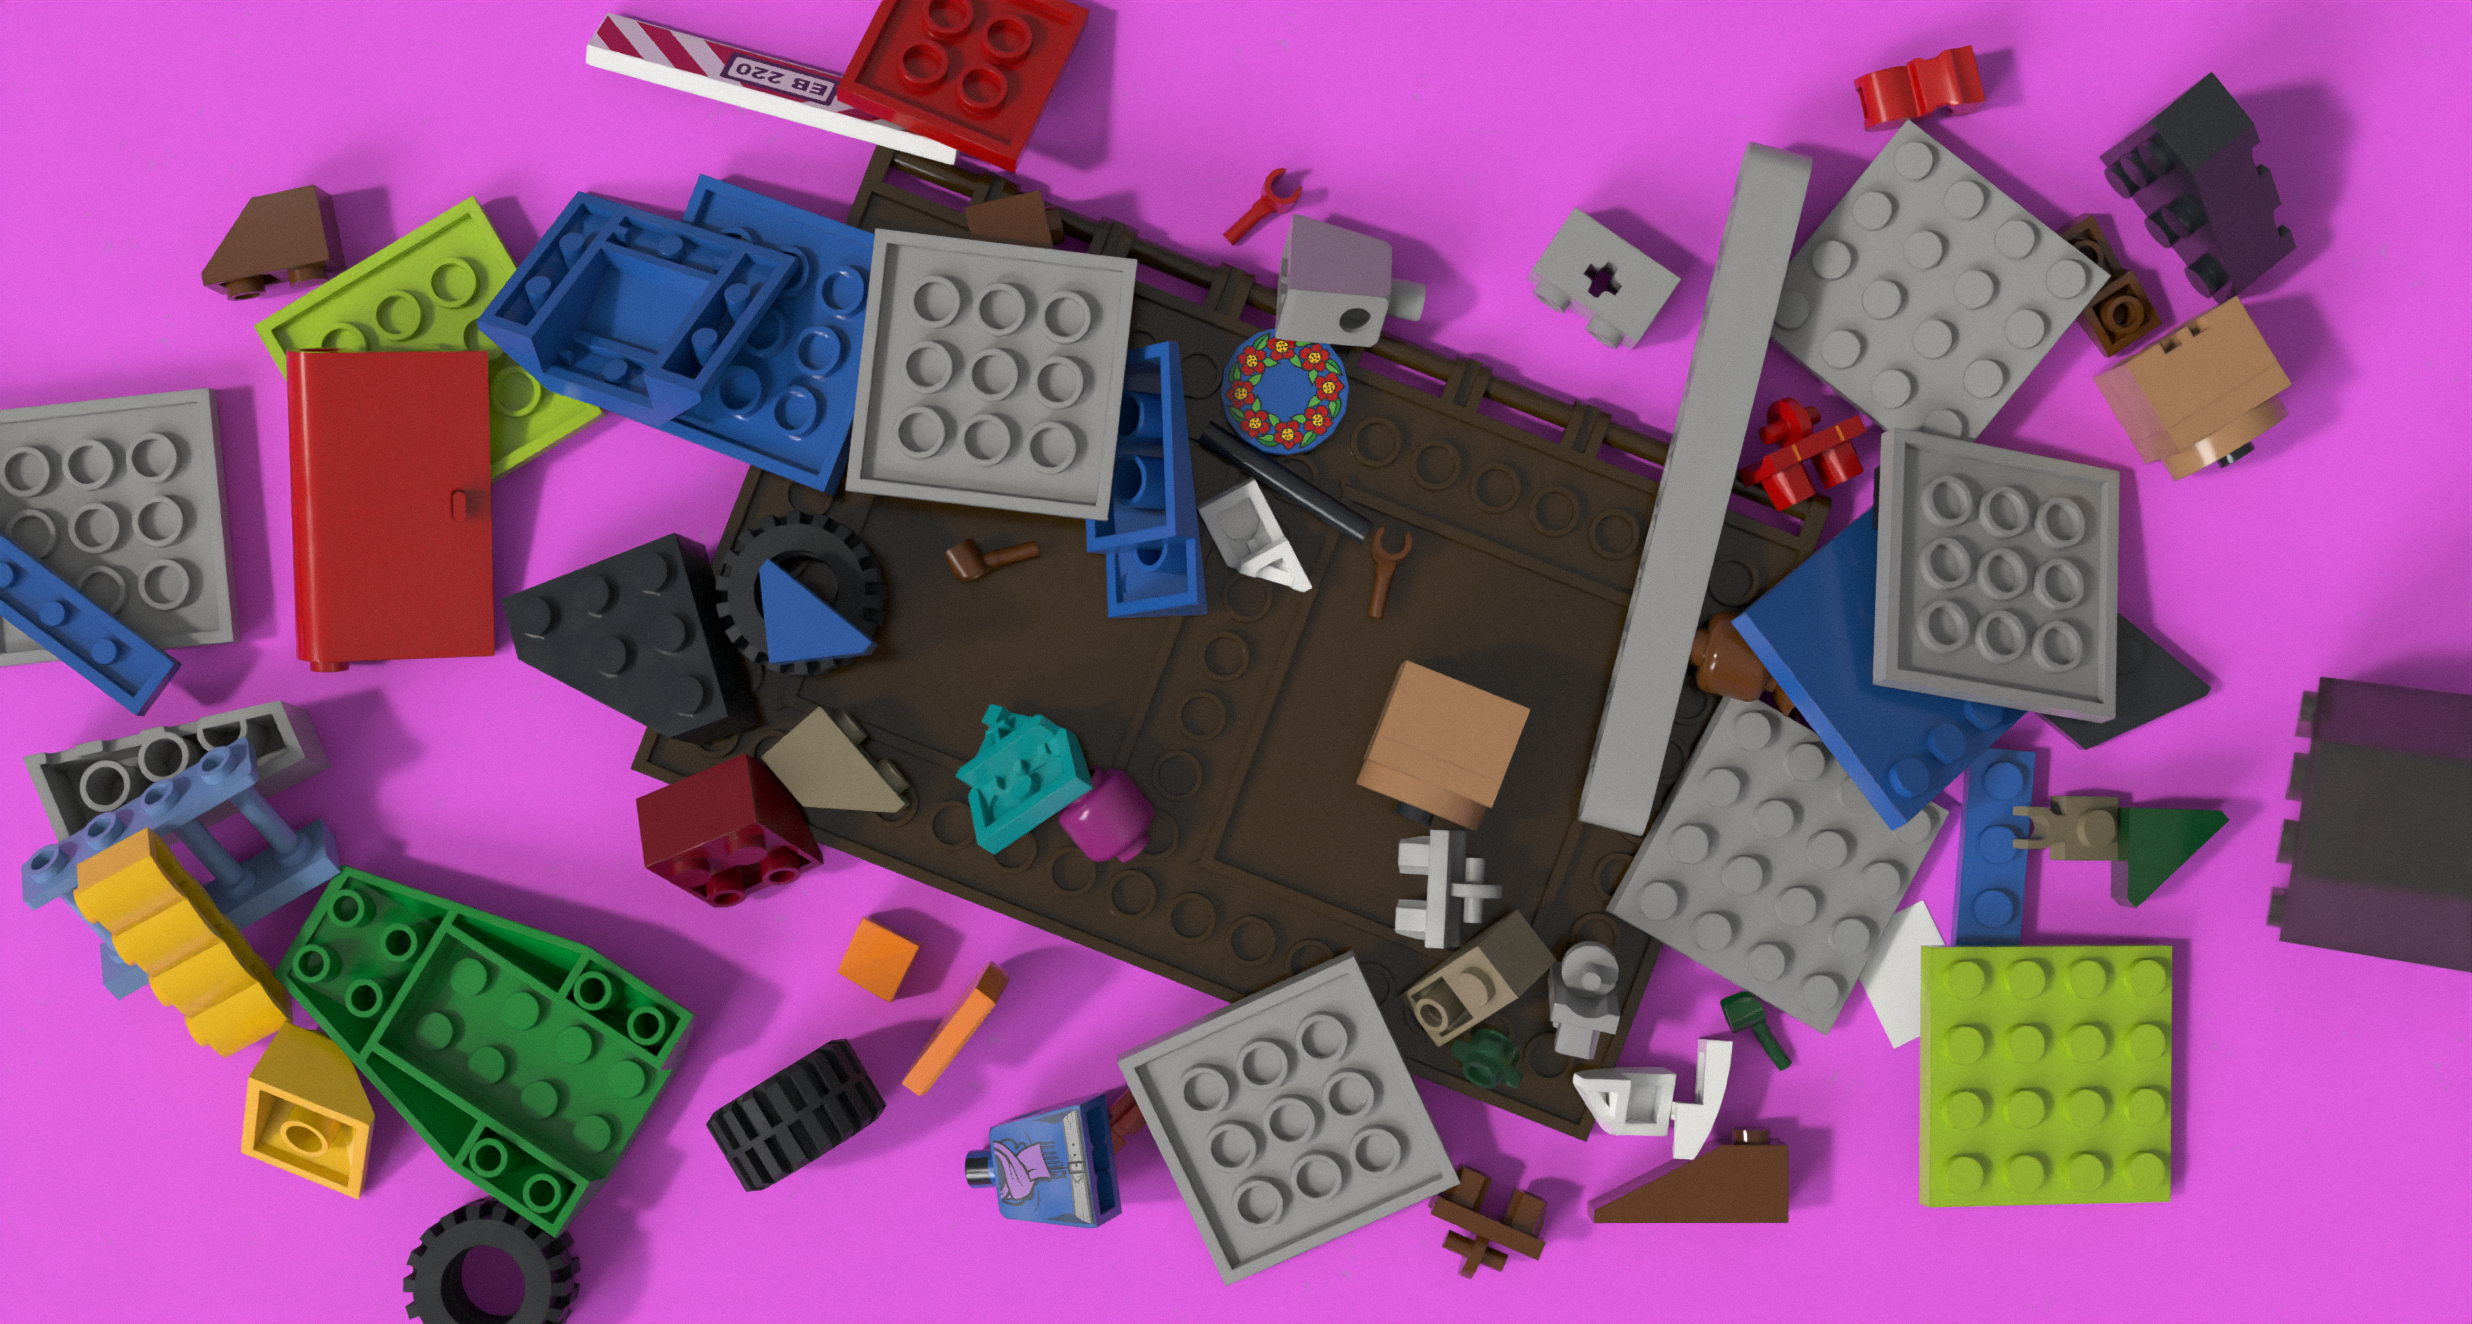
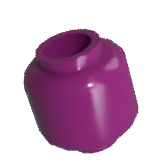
M1098 765L1089 767L1088 771L1093 788L1059 811V824L1089 859L1095 862H1104L1117 857L1121 862H1126L1139 854L1149 843L1151 837L1146 831L1153 821L1154 807L1122 769L1111 767L1102 770Z

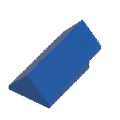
M1166 341L1127 351L1108 522L1086 519L1087 552L1106 554L1108 618L1208 615L1178 342Z

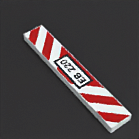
M612 13L606 14L587 44L586 64L950 165L955 164L960 151L837 101V86L842 79L841 76Z

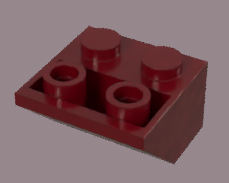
M747 753L636 799L645 868L714 908L735 906L746 899V895L771 885L792 883L800 878L801 873L824 864L822 851L787 787L770 768Z

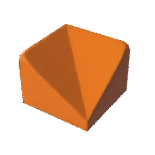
M868 915L863 916L837 972L877 997L892 1003L895 1001L923 943Z

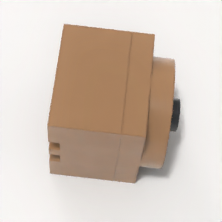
M2238 296L2232 297L2195 315L2166 333L2165 336L2141 348L2140 352L2130 355L2092 378L2144 463L2148 464L2161 460L2173 481L2182 479L2215 461L2220 468L2237 461L2255 449L2251 440L2266 432L2289 415L2277 394L2292 384Z
M1406 660L1400 664L1363 760L1365 761L1356 784L1397 800L1394 813L1428 827L1431 826L1434 816H1438L1478 832L1486 809L1493 807L1531 709Z

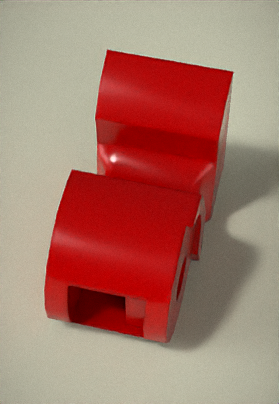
M1972 45L1944 50L1935 58L1926 60L1915 58L1906 63V66L1878 70L1854 80L1855 90L1859 93L1865 118L1863 123L1866 132L1901 128L1906 120L1916 124L1932 117L1936 109L1944 106L1948 107L1950 115L1976 113L1985 102Z

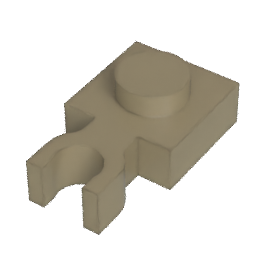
M2050 796V809L2046 807L2013 806V815L2029 816L2034 824V831L2031 837L2028 839H2013V848L2046 849L2050 847V860L2118 861L2119 797Z

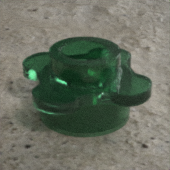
M1481 1029L1475 1032L1469 1043L1463 1040H1456L1451 1046L1452 1055L1463 1063V1074L1478 1087L1493 1089L1497 1084H1505L1516 1088L1523 1080L1522 1073L1515 1068L1520 1060V1053L1511 1040L1496 1031Z

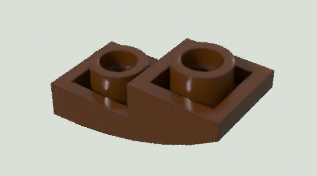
M2083 213L2055 231L2060 237L2111 275L2105 285L2076 318L2077 322L2104 357L2110 358L2162 324L2132 269L2122 268L2093 214Z

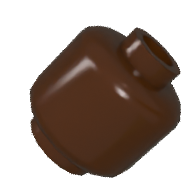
M1720 611L1710 619L1707 629L1697 626L1688 664L1696 666L1695 679L1701 690L1743 702H1753L1762 695L1764 690L1773 692L1777 681L1731 623L1740 614Z

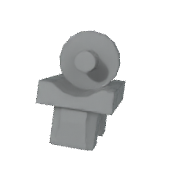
M1430 830V836H1418L1400 840L1398 855L1400 873L1428 875L1427 900L1399 899L1396 907V933L1425 940L1426 948L1445 949L1447 947H1461L1463 922L1482 923L1483 899L1502 898L1503 885L1484 883L1485 858L1466 857L1467 831Z
M1584 941L1575 944L1566 952L1562 962L1556 961L1550 967L1548 974L1550 1021H1553V1027L1558 1028L1554 1041L1555 1051L1558 1053L1584 1059H1594L1600 1032L1616 1034L1620 1019L1616 987L1619 967L1615 954L1604 944L1596 941Z

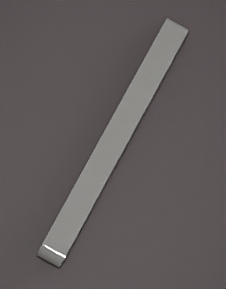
M1751 141L1748 142L1745 149L1580 800L1578 821L1637 836H1642L1645 831L1813 164V157Z

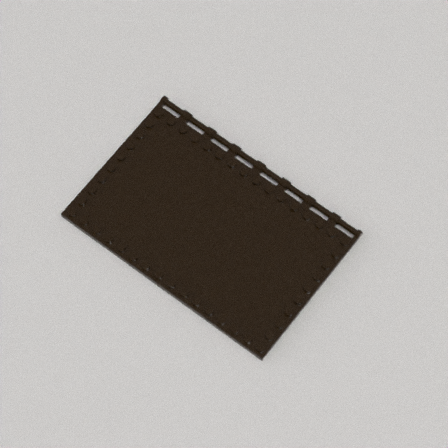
M876 145L845 224L875 234V229L877 228L972 240L966 214L887 184L886 182L893 169L971 198L969 206L1026 192L1020 190L1021 183L984 170L980 175L957 165H950ZM1044 200L1045 207L1057 205ZM1058 205L1064 234L1090 244L1087 254L1137 259V263L1209 290L1202 306L1135 280L1127 351L1166 341L1178 342L1196 506L1252 477L1198 443V440L1210 421L1240 438L1228 423L1223 408L1221 387L1224 369L1238 346L1256 333L1266 331L1240 321L1246 305L1276 316L1278 290L1256 282V274L1221 261L1219 267L1142 238L1138 236L1139 229L1114 219L1102 216L1100 221ZM1382 330L1378 342L1371 347L1329 344L1344 365L1349 385L1346 412L1335 432L1330 438L1309 452L1289 456L1263 454L1373 522V526L1361 545L1255 479L1312 588L1301 592L1287 585L1257 576L1255 578L1241 574L1237 569L1227 566L1197 510L1208 615L1108 618L1106 554L1087 552L1086 519L848 492L845 489L849 460L834 496L750 465L711 563L715 582L717 581V575L722 577L724 575L727 564L723 563L722 560L727 550L734 551L741 542L737 537L747 528L754 530L761 525L759 520L771 515L776 517L786 516L788 511H802L805 514L813 515L818 513L830 517L860 536L871 547L869 548L870 551L879 560L883 569L881 573L882 582L887 585V599H883L882 612L885 613L882 626L877 625L872 635L875 639L874 641L879 645L871 655L855 656V661L846 667L840 666L831 670L832 673L819 676H796L766 669L765 666L753 662L743 655V649L734 643L757 725L700 746L668 738L647 727L630 769L667 784H673L745 753L768 767L761 759V756L819 706L828 707L835 714L843 708L866 733L867 738L860 745L877 763L885 756L908 781L910 786L902 793L912 804L904 811L898 813L803 807L789 791L816 842L1231 1004L1353 950L1411 1074L1587 1142L1595 1118L1573 1084L1574 1073L1616 1067L1663 945L1662 942L1607 912L1606 908L1723 698L1721 695L1701 690L1695 679L1696 666L1687 665L1655 797L1642 836L1578 821L1580 800L1660 483L1601 461L1596 459L1603 443L1664 467L1670 446L1669 441L1612 420V412L1576 399L1573 405L1493 374V366L1458 353L1455 359ZM1363 352H1369L1446 382L1441 398L1359 367L1358 364ZM1482 397L1564 428L1559 444L1478 413L1477 410ZM1737 468L1731 493L1778 511L1768 496L1762 482L1745 488L1738 473L1740 469ZM1817 492V494L1779 511L1800 520L1796 536L1727 509L1697 626L1707 629L1710 619L1720 611L1741 614L1810 557L1815 550L1828 516L1832 498ZM1385 526L1381 546L1387 553L1397 554L1403 550L1407 531L1410 532L1412 537V548L1407 560L1396 568L1394 579L1392 578L1384 617L1380 619L1368 616L1378 565L1372 555V543L1377 530ZM970 538L975 540L982 555L994 549L997 550L1034 540L1039 552V556L999 565V567L990 569L985 574L969 582L957 580L944 560L947 550ZM799 556L781 565V567L836 609L839 599V585L836 575L827 564L813 557ZM1406 660L1531 709L1493 807L1486 809L1478 832L1438 816H1434L1431 826L1428 827L1394 813L1397 800L1356 784L1365 761L1363 760L1400 664ZM989 705L1002 706L1012 713L1034 717L1035 714L1042 715L1057 726L1066 728L1077 736L1087 768L1098 765L1102 770L1113 767L1126 772L1154 807V818L1146 831L1151 837L1147 846L1139 854L1126 862H1121L1117 857L1104 862H1095L1081 851L1060 826L1059 811L995 855L977 844L968 798L972 787L955 776L959 767H962L976 757L983 743L985 731L990 727L982 723V719ZM1430 830L1467 831L1466 857L1485 858L1484 883L1503 885L1502 898L1483 899L1482 923L1463 922L1462 946L1518 909L1558 962H1562L1566 952L1571 947L1584 941H1596L1604 944L1615 954L1619 967L1616 987L1620 1019L1615 1035L1600 1032L1594 1059L1579 1058L1555 1051L1554 1041L1558 1028L1553 1027V1021H1550L1548 991L1550 968L1513 1002L1442 1046L1438 1047L1399 996L1461 947H1447L1445 949L1426 948L1425 940L1396 933V907L1399 899L1427 900L1428 875L1400 873L1398 855L1401 839L1430 836Z

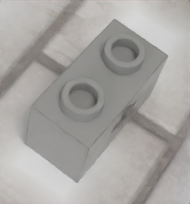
M1575 207L1531 270L1527 280L1536 285L1532 292L1533 295L1549 308L1561 314H1564L1567 308L1586 319L1589 323L1585 330L1596 340L1614 350H1617L1620 344L1631 350L1639 342L1681 278ZM1601 271L1607 273L1611 277L1607 287L1615 295L1604 291L1598 298L1592 296L1588 292L1592 281L1586 275L1595 278Z

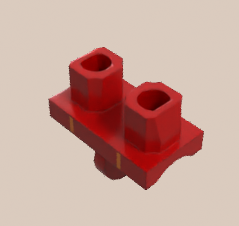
M1791 397L1774 401L1768 407L1767 425L1759 429V436L1765 445L1776 442L1781 449L1763 457L1758 462L1738 470L1745 488L1762 482L1768 496L1779 512L1817 494L1803 465V462L1811 459L1825 490L1863 473V467L1852 442L1853 438L1867 432L1859 414L1813 434L1812 426L1819 423L1821 419L1820 413L1815 406L1804 408L1797 400Z

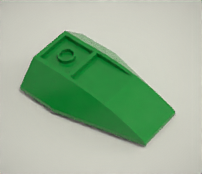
M341 864L339 867L341 873L332 878L273 975L450 1169L553 1237H559L611 1179L680 1068L697 1014L589 945Z

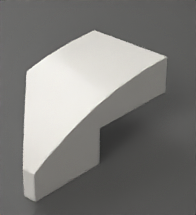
M1616 1067L1574 1073L1573 1084L1602 1130L1616 1136H1667L1677 1074L1665 1067Z

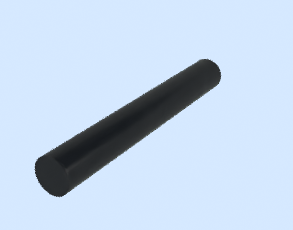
M1210 421L1198 440V443L1360 545L1374 524L1213 421Z

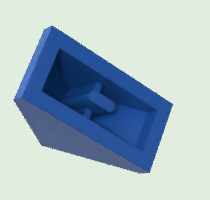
M767 559L759 568L769 663L784 665L871 655L879 645L778 563Z

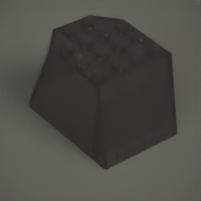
M2320 677L2315 692L2303 690L2299 703L2295 737L2307 738L2305 753L2294 752L2293 759L2290 762L2285 800L2297 801L2295 820L2284 819L2280 826L2275 863L2287 864L2288 866L2284 888L2273 886L2270 890L2265 926L2278 928L2276 941L2472 973V695Z

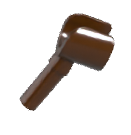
M1385 526L1377 530L1372 543V555L1378 565L1368 616L1380 619L1384 617L1392 578L1394 579L1396 568L1407 560L1412 548V537L1410 532L1407 531L1403 550L1397 554L1387 553L1381 546Z
M970 538L947 550L944 560L957 580L969 582L985 574L990 569L999 567V565L1039 556V552L1034 540L997 550L994 549L982 555L975 540Z

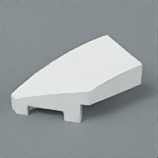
M1253 477L1196 506L1227 566L1237 569L1241 574L1255 578L1257 576L1290 586L1292 589L1301 592L1312 588L1289 541L1282 533Z
M1698 1038L1695 1101H1672L1670 1120H1675L1672 1148L1673 1158L1694 1160L1707 1139L1718 1115L1726 1090L1733 1041Z

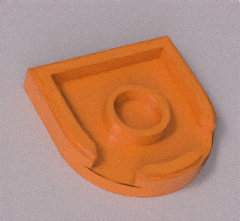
M992 960L985 964L956 1000L919 1052L902 1081L904 1086L919 1097L922 1093L925 1095L998 1002L1010 979L1008 972Z

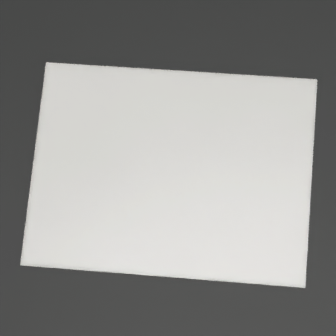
M1923 900L1892 916L1859 977L1894 1049L1920 1036L1921 945H1945Z

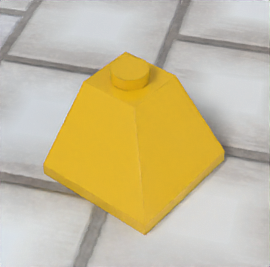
M286 1021L283 1023L248 1077L241 1153L359 1200L365 1189L375 1114L352 1061L327 1035L317 1030H306Z

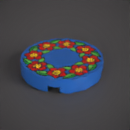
M1274 328L1256 333L1237 347L1224 369L1221 399L1226 419L1241 440L1262 453L1289 456L1312 451L1333 435L1346 412L1349 385L1344 365L1329 344L1275 338Z

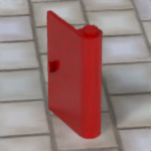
M309 347L286 350L296 658L310 661V670L313 672L328 673L349 670V661L495 656L488 351H353L348 348ZM455 490H457V491L453 494V516H452V493H453Z

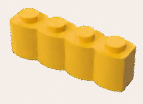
M146 827L77 864L78 888L74 889L73 895L82 915L91 924L100 922L111 932L113 945L121 959L129 966L137 964L148 974L150 986L157 999L165 1007L174 1005L184 1015L186 1026L198 1045L201 1047L210 1045L220 1056L227 1058L278 1031L285 1021L289 1023L294 1022L290 993L273 975V968L254 952L238 927L219 911L203 886L183 869L168 845L152 829Z

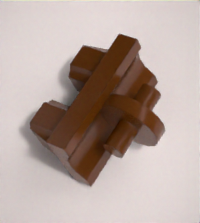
M1459 1163L1456 1170L1460 1184L1431 1196L1428 1203L1431 1215L1472 1232L1470 1238L1449 1229L1442 1243V1248L1462 1256L1458 1275L1472 1279L1479 1264L1498 1272L1503 1270L1508 1254L1487 1246L1489 1240L1539 1260L1546 1244L1540 1231L1545 1219L1547 1201L1526 1190L1514 1187L1502 1217L1481 1209V1205L1492 1182V1177L1468 1165Z

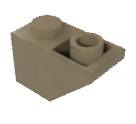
M819 706L761 756V759L803 807L898 813L904 811L912 804L902 793L910 786L908 781L885 756L877 763L860 745L867 738L866 733L843 708L833 714L828 707Z
M1517 909L1475 936L1405 990L1399 997L1435 1044L1440 1047L1519 998L1557 960Z

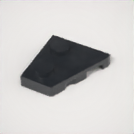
M2117 612L2115 719L2097 723L2038 712L2034 713L2079 750H2087L2205 697L2212 688Z

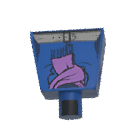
M1096 1093L1005 1120L990 1128L989 1140L991 1149L970 1150L966 1156L965 1176L969 1186L974 1189L996 1187L999 1211L1006 1219L1081 1228H1097L1122 1214L1105 1093Z

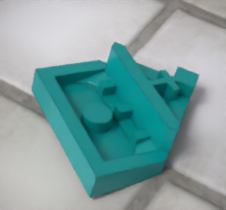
M990 704L982 719V723L990 727L985 731L983 743L976 757L962 767H959L955 777L972 787L968 798L977 844L995 855L1091 790L1093 786L1076 735L1066 728L1057 726L1042 715L1035 714L1034 717L1012 713L1002 706Z

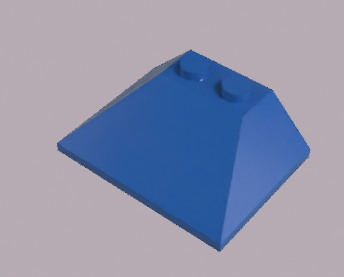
M578 191L477 319V324L480 331L547 390L659 427L703 401L796 272L799 263L797 257Z

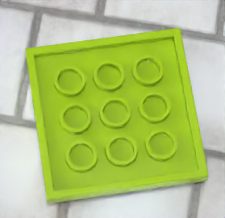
M473 195L254 325L255 330L286 382V350L294 348L334 347L348 348L353 351L487 350L491 485L607 416L603 408L547 390L479 330L477 319L517 270L518 265L479 199ZM455 490V491L452 493V508H453V494H454L457 490Z
M1921 945L1919 1204L1931 1208L2171 1202L2172 945Z

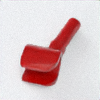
M1278 168L1270 172L1262 186L1260 198L1252 205L1253 207L1222 234L1232 246L1271 213H1287L1295 206L1301 195L1302 186L1295 190L1294 194L1289 198H1279L1271 190V186L1284 176L1285 168Z

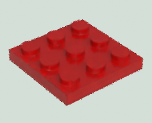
M882 0L837 86V101L1015 174L1088 24L1090 10L1067 0Z

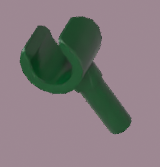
M1741 991L1720 1000L1723 1015L1733 1034L1752 1028L1755 1038L1779 1071L1787 1069L1792 1064L1791 1059L1770 1031L1762 1005L1752 994Z

